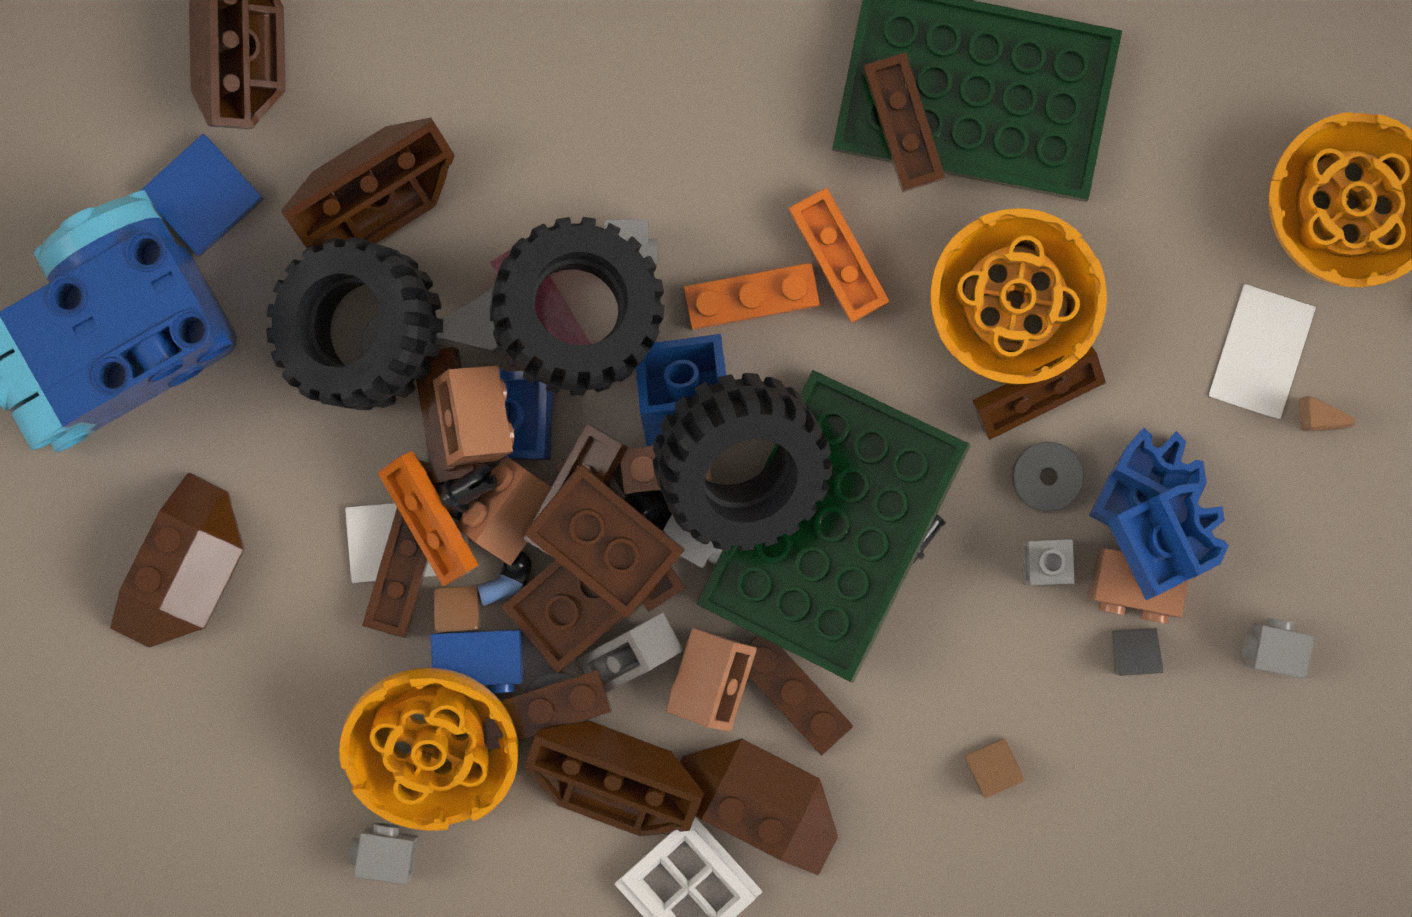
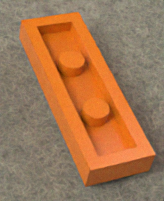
M827 187L788 209L850 324L890 302Z
M812 263L684 286L692 331L820 306Z
M413 450L398 457L378 472L379 477L443 587L479 565L469 545L450 516L449 511L443 506L437 491L427 476L426 470L420 464Z

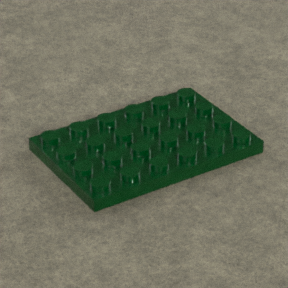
M862 0L832 151L893 163L863 67L866 64L906 52L945 174L1087 202L1089 200L1122 30L975 0Z
M812 370L800 395L811 409L831 450L829 458L832 462V476L829 480H825L829 486L823 501L817 500L815 502L818 510L809 521L803 519L798 524L800 529L792 535L788 536L785 533L777 537L778 543L767 547L764 546V543L754 545V550L739 551L738 547L733 545L730 550H723L696 604L854 683L971 445ZM777 443L775 444L764 469L772 461L778 447Z

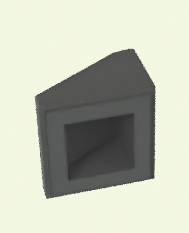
M1157 628L1112 631L1116 675L1163 673Z

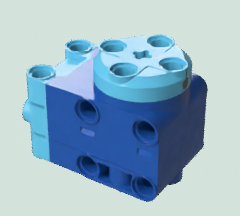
M138 191L126 197L112 200L97 207L87 208L72 215L62 222L60 228L53 232L33 252L49 284L0 311V406L4 410L12 412L11 415L31 450H37L51 444L53 450L57 453L78 444L94 431L168 389L190 380L203 369L228 356L234 350L237 340L235 330L192 254L186 248L175 243L146 191Z

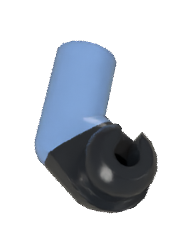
M523 551L519 553L511 566L504 562L498 579L477 585L483 606L513 597L525 586L531 573V560Z

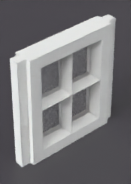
M696 816L690 831H671L614 883L643 917H736L763 892Z

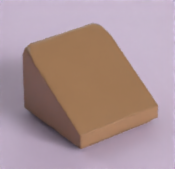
M1305 396L1299 398L1301 430H1304V432L1346 429L1355 425L1354 417L1314 397Z
M477 585L434 589L435 633L481 629Z
M1005 738L964 755L980 793L984 798H988L1025 781Z

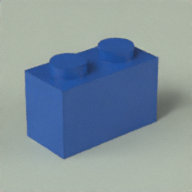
M520 629L431 634L433 668L448 669L467 675L483 685H488V689L493 693L514 692V684L524 682L523 638Z

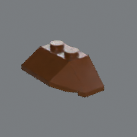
M190 0L191 92L208 126L252 129L285 92L284 6L280 0Z
M431 117L385 126L311 172L281 210L282 214L306 248L314 244L323 247V243L326 240L333 238L347 240L349 237L378 243L437 205L447 177L449 165L452 164L455 154Z
M188 472L159 510L119 590L110 629L150 648L206 628L245 550L228 491Z
M592 721L537 730L524 766L526 772L530 776L535 777L540 787L558 806L637 836L665 834L674 830L679 832L690 831L704 792L672 751Z
M743 738L682 757L680 763L704 792L696 817L780 861L819 876L838 838L820 778Z

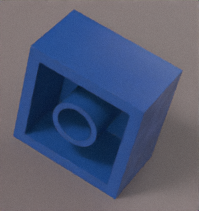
M721 334L656 342L642 363L636 367L640 416L647 446L654 445L655 437L658 434L663 435L660 424L668 413L671 415L675 414L674 404L684 395L690 398L696 393L695 387L704 382H707L708 386L719 382L718 377L727 375Z

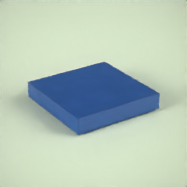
M204 133L140 190L146 191L159 214L198 256L203 255L264 199Z

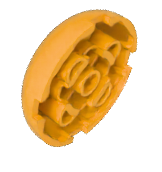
M1345 112L1319 120L1291 141L1283 151L1273 171L1268 194V208L1276 238L1283 250L1297 266L1326 283L1349 288H1363L1384 284L1412 270L1411 128L1398 120L1381 114ZM1348 164H1356L1361 168L1362 176L1359 181H1350L1345 176V168ZM1316 192H1323L1328 196L1329 206L1326 209L1318 208L1314 204L1313 195ZM1347 196L1356 200L1357 207L1352 210L1347 205L1346 201L1349 200ZM1382 196L1389 200V212L1387 214H1379L1374 209L1377 197ZM1345 225H1352L1357 229L1358 237L1355 242L1349 243L1345 240L1344 230H1342Z
M1011 208L988 213L960 230L950 240L940 255L933 272L930 288V307L933 322L940 339L951 355L973 373L991 381L1005 384L1037 383L1055 377L1073 366L1087 353L1096 340L1104 321L1107 305V287L1099 259L1096 258L1089 245L1082 238V235L1074 227L1056 216L1025 208ZM1001 265L1005 268L1007 277L1003 282L995 283L989 278L988 271L991 266ZM1044 273L1048 276L1050 284L1046 290L1039 291L1034 288L1031 283L1034 274ZM1010 292H1017L1021 295L1022 304L1019 307H1012L1010 305L1011 301H1007V296ZM987 307L994 308L999 314V320L993 326L985 325L981 320V312ZM1029 315L1039 317L1042 322V328L1036 334H1031L1024 328V320ZM1064 356L1059 362H1057L1053 366H1044L1039 371H1033L1051 361H1054Z
M433 667L414 668L400 671L378 681L361 695L349 712L343 726L339 756L341 768L345 769L346 775L353 785L352 792L368 809L383 819L403 827L439 831L447 830L449 824L472 819L474 822L491 812L503 800L511 788L517 771L518 739L508 711L494 693L483 684L467 675L448 669ZM412 714H422L425 719H415ZM488 716L495 721L503 735V738H497L500 748L488 751L484 743V724ZM465 732L467 733L466 736H457L459 734H465ZM406 742L411 746L412 750L407 754H403L395 744ZM446 759L451 762V763L444 764L445 761H446Z

